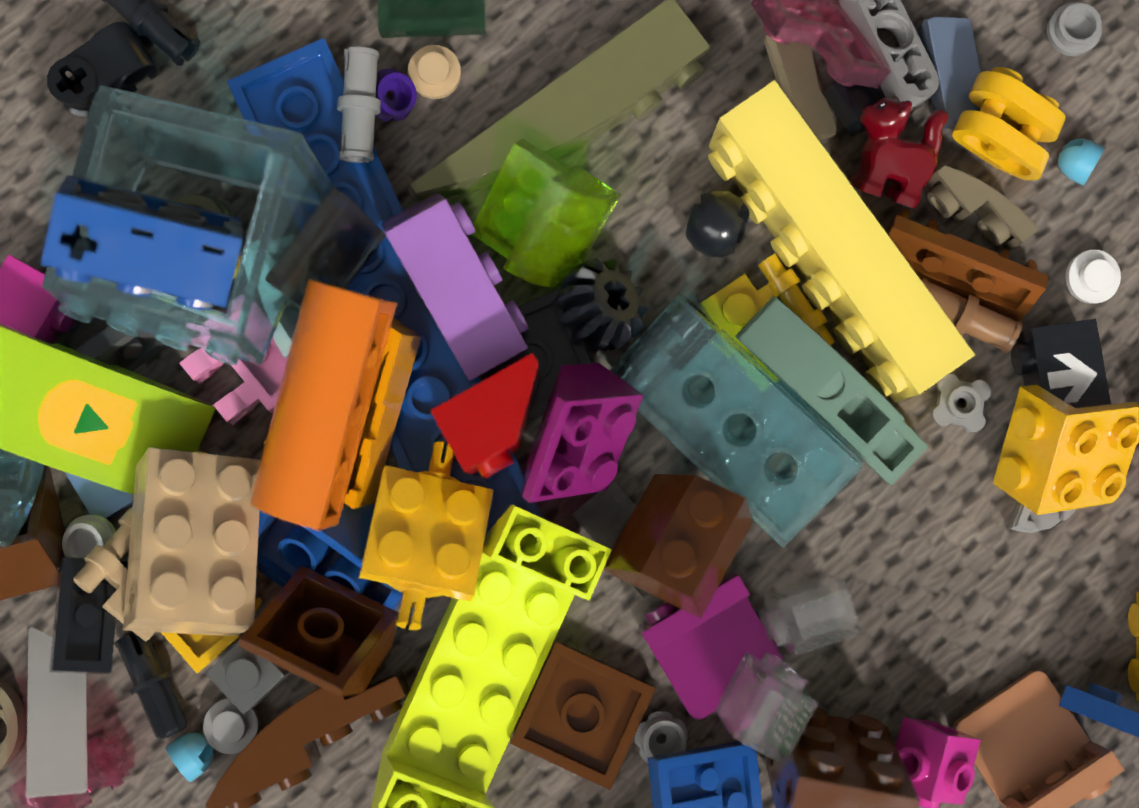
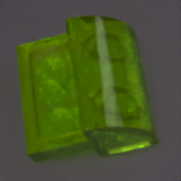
M521 139L513 144L473 224L476 232L472 233V235L507 258L503 269L514 276L540 286L559 287L558 283L563 280V277L584 262L621 194L579 165L568 169L527 140Z

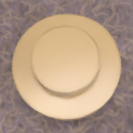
M429 45L419 49L412 56L408 65V77L413 82L416 92L421 96L430 99H440L450 95L459 85L461 67L458 58L451 50L440 45Z

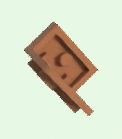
M1038 670L1027 672L957 719L952 726L953 729L981 739L974 766L1002 808H1070L1081 799L1090 800L1105 793L1112 786L1113 782L1111 779L1125 770L1112 750L1090 741L1072 712L1059 706L1062 697L1047 675Z

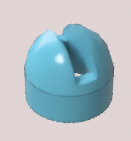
M1083 138L1069 141L1059 153L1058 166L1061 173L1070 180L1084 186L1105 147L1092 140Z
M188 732L179 736L165 747L172 762L189 782L194 781L212 765L214 748L207 743L205 736L199 732Z

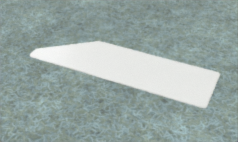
M33 627L28 630L26 796L31 798L85 793L87 791L86 674L49 672L53 637Z

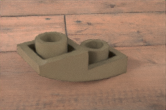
M944 165L933 174L926 184V187L930 190L927 198L938 214L944 218L951 216L958 224L975 212L981 219L978 221L980 232L995 246L1002 245L1005 249L1011 250L1039 230L1031 219L1011 200L993 187L963 171Z

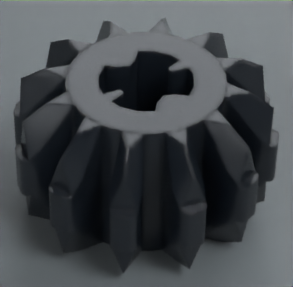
M594 258L593 260L583 262L563 277V280L558 283L561 291L553 302L564 312L557 323L568 324L571 329L570 341L583 340L587 352L602 349L606 353L610 350H617L624 346L626 341L638 335L639 331L644 328L641 319L649 309L639 300V296L644 288L635 287L631 282L632 270L620 272L615 259L601 262L599 259Z

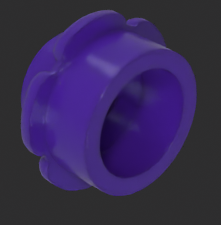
M390 68L380 70L377 73L376 98L381 100L380 114L375 115V117L386 122L390 119L401 121L409 115L417 99L416 88L409 77ZM387 91H391L393 93V99L391 101L387 100L386 98Z

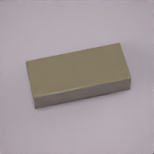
M771 33L766 35L764 43L779 87L819 141L834 136L837 129L828 101L823 95L824 88L808 39L803 35Z

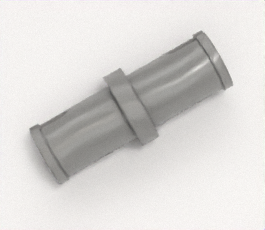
M348 47V49H344L343 95L339 96L337 100V110L342 112L339 159L347 162L369 163L374 161L375 115L380 114L381 100L376 98L379 52L367 47Z

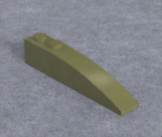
M665 0L412 182L410 187L419 202L435 193L447 198L478 190L529 172L566 155L623 123L632 115L637 120H641L663 102V99L660 97L661 94L675 84L680 89H684L705 72L706 69L703 64L706 62L710 45L675 0Z

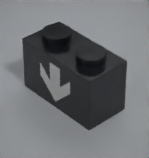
M1096 319L1035 327L1020 332L1017 343L1011 349V362L1015 373L1018 376H1023L1024 386L1038 385L1074 408L1111 404Z

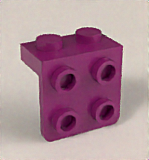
M732 572L723 577L701 619L664 601L645 613L644 616L647 622L638 627L689 715L694 719L705 718L778 674L784 667L783 657L747 599L750 593L739 575Z

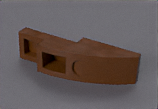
M402 670L369 685L363 693L340 697L322 687H318L297 701L261 730L238 754L220 778L205 804L206 807L249 808L262 800L259 791L278 783L281 791H284L310 778L312 773L309 767L313 766L321 758L314 741L315 739L319 738L322 746L329 745L352 733L353 730L350 723L369 714L372 721L376 722L402 709L400 699L405 697L410 691Z

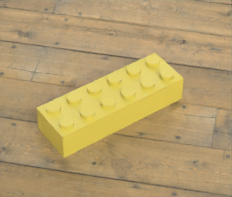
M775 80L719 118L709 143V147L712 150L708 155L711 165L724 181L732 178L744 194L740 199H742L750 211L749 218L755 224H759L762 221L765 223L775 237L770 243L777 257L786 267H791L793 264L807 281L802 284L806 297L816 309L819 308L821 311L826 308L838 324V326L833 328L836 338L848 353L852 355L855 352L859 353L870 368L865 372L867 381L884 398L890 396L895 403L920 395L975 356L974 352Z

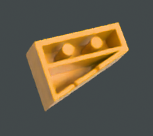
M394 317L344 501L352 509L375 502L381 474L386 463L421 339L420 335Z

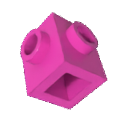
M903 717L895 745L920 799L918 806L939 808L940 803L964 804L966 793L970 790L974 781L975 772L973 767L981 739L936 721Z

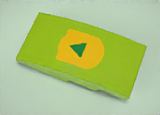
M0 323V449L133 495L136 464L148 448L198 452L216 411L213 405L116 364L110 366L58 343L50 344Z

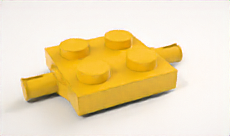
M444 442L433 443L428 471L414 472L384 465L359 578L386 583L403 593L396 625L404 629L408 624L411 607L413 610L409 630L421 629V619L426 598L447 596L471 601L475 594L494 489L463 483L451 477L454 453L449 444H447L443 461L441 462Z

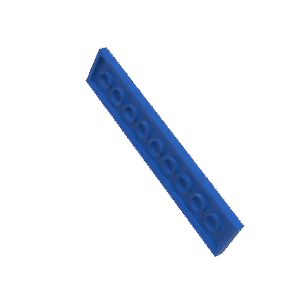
M322 38L228 80L227 83L315 279L397 303L394 318L421 336L390 447L401 469L414 472L428 471L433 443L444 442L441 462L443 461L444 451L448 444L430 410L475 386L481 380L479 376L470 381L468 380L381 226V223L403 212V209L374 145L373 162L355 163L339 159L342 112L337 110V100L339 96L343 95L344 79L325 38ZM513 452L511 456L515 463L488 478L482 477L480 472L473 475L465 473L454 454L450 473L451 477L463 483L494 489L486 534L511 505L543 518L536 502L529 503L522 497L525 477Z

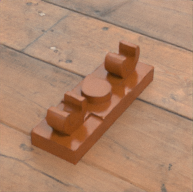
M907 209L902 210L899 215L896 214L886 231L920 280L926 278L929 282L964 298L971 294L980 299V305L1019 321H1022L1047 288L1049 275L1037 271L1036 261L1029 259L1024 266L1009 260L1010 251L1007 249H1003L998 255L997 252L952 234H944L937 231V222L932 219L929 220L926 226L909 220L911 211Z

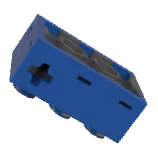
M67 175L55 194L41 265L54 267L55 275L70 281L87 283L91 282L92 276L117 282L116 288L131 295L150 297L153 291L177 296L176 302L178 304L196 310H211L212 304L226 307L232 280L240 274L243 267V261L239 254L242 243L241 220L226 214ZM80 225L89 227L88 237L80 235Z

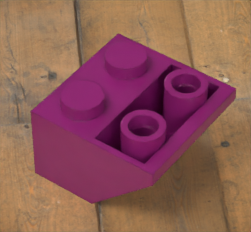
M600 363L561 365L527 461L522 497L531 503L608 490L610 483L617 474V464L628 435L635 426L636 414L644 395Z

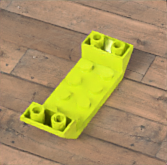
M511 505L485 535L474 597L471 601L451 599L382 751L371 808H495L486 796L487 789L573 597L577 595L590 601L612 549L514 505Z

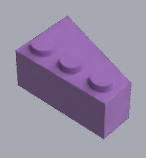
M435 193L381 223L386 236L469 381L528 348L521 333L528 330L529 327L515 302L511 300L504 304L497 293L494 285L503 280L488 253L484 252L477 256L467 236L476 231L460 202L449 206L443 196Z

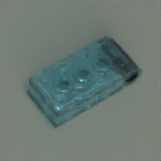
M682 293L675 297L609 369L644 395L638 411L715 484L746 497L752 519L783 548L862 469L861 463L863 459L726 331L720 330L718 325L699 306ZM694 375H703L712 381L715 387V396L712 402H700L693 397L690 391V382ZM738 413L749 416L756 425V436L751 439L736 437L729 427L730 416ZM778 452L791 455L797 463L798 471L786 477L775 474L769 466V456Z

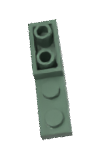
M772 296L735 336L807 408L813 411L890 486L928 448V445L903 421L905 418L841 355L778 298Z

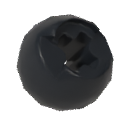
M710 190L708 193L701 195L700 204H694L686 228V238L694 249L707 257L723 258L735 253L736 243L740 244L743 238L750 211L742 199L730 191Z

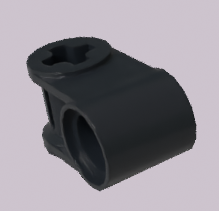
M115 22L99 30L89 41L64 58L57 60L48 72L47 86L50 93L60 103H63L72 115L79 118H92L105 111L127 94L136 92L138 89L135 85L148 76L151 80L154 79L160 69L157 62L132 31L129 24L126 22ZM66 71H70L72 73V75L69 78L65 74ZM81 82L85 89L77 94L74 86ZM91 100L94 104L89 106L86 102Z

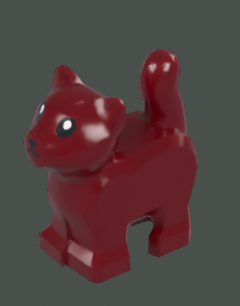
M895 95L892 98L882 97L873 104L865 105L861 111L860 121L867 131L868 138L861 149L859 166L854 173L848 175L847 180L858 190L881 197L885 181L891 178L893 185L888 188L885 196L892 198V201L916 208L922 194V189L936 171L943 138L942 130L949 120V115L943 109L934 111L925 122L923 139L921 141L899 138L900 133L906 127L912 109V102L909 100L900 101Z

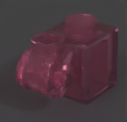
M106 734L100 738L95 736L87 741V791L85 793L30 798L26 796V777L12 784L6 792L15 808H85L93 803L89 796L90 792L99 787L102 790L108 786L114 790L124 783L123 780L130 775L128 771L136 765L132 758L126 756L127 750L121 747L122 741L118 734L110 737Z

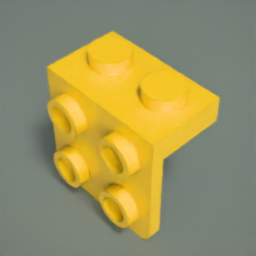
M1038 385L1020 386L993 484L1036 515L1114 502L1125 488L1126 475L1136 445L1139 443V404L1136 402L1074 408Z

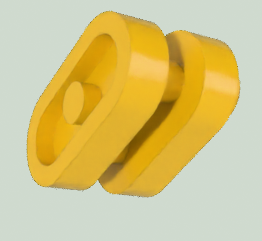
M994 67L991 71L980 72L969 93L970 101L980 108V111H963L953 130L952 137L957 143L994 168L1023 180L1040 179L1049 160V154L1037 143L1054 142L1057 140L1066 119L1065 114L1058 109L1059 103L1049 96L1036 93L1022 83V76L1014 70L1005 67Z

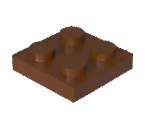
M556 640L512 735L510 744L611 790L656 687Z

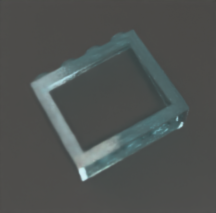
M101 85L90 107L72 176L136 191L150 163L259 191L226 314L211 309L208 311L196 310L178 304L175 299L153 293L150 297L131 295L116 288L117 283L93 276L91 282L87 283L70 281L55 275V268L47 266L42 288L60 302L59 311L75 320L90 323L92 318L96 317L106 320L107 325L130 336L138 337L140 331L155 334L157 340L178 350L186 351L189 345L204 348L205 353L227 364L237 365L239 359L261 365L335 193V187L301 133ZM80 225V235L88 237L89 227Z

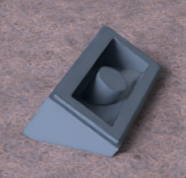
M950 17L926 18L917 31L939 77L938 89L931 96L933 110L943 109L948 113L949 120L943 129L954 128L963 111H980V108L969 99V93L974 81L981 72L970 18Z

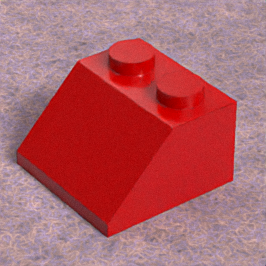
M533 353L430 410L465 473L473 475L480 472L482 477L488 478L515 463L511 453L521 447L541 376L539 363Z

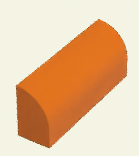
M308 279L250 499L252 506L271 516L318 531L338 525L397 303L314 279Z

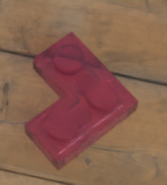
M753 0L751 2L752 7L764 22L763 29L768 36L782 44L796 42L815 48L828 64L826 67L828 74L838 83L849 87L856 84L879 88L890 73L888 67L839 3L826 0Z

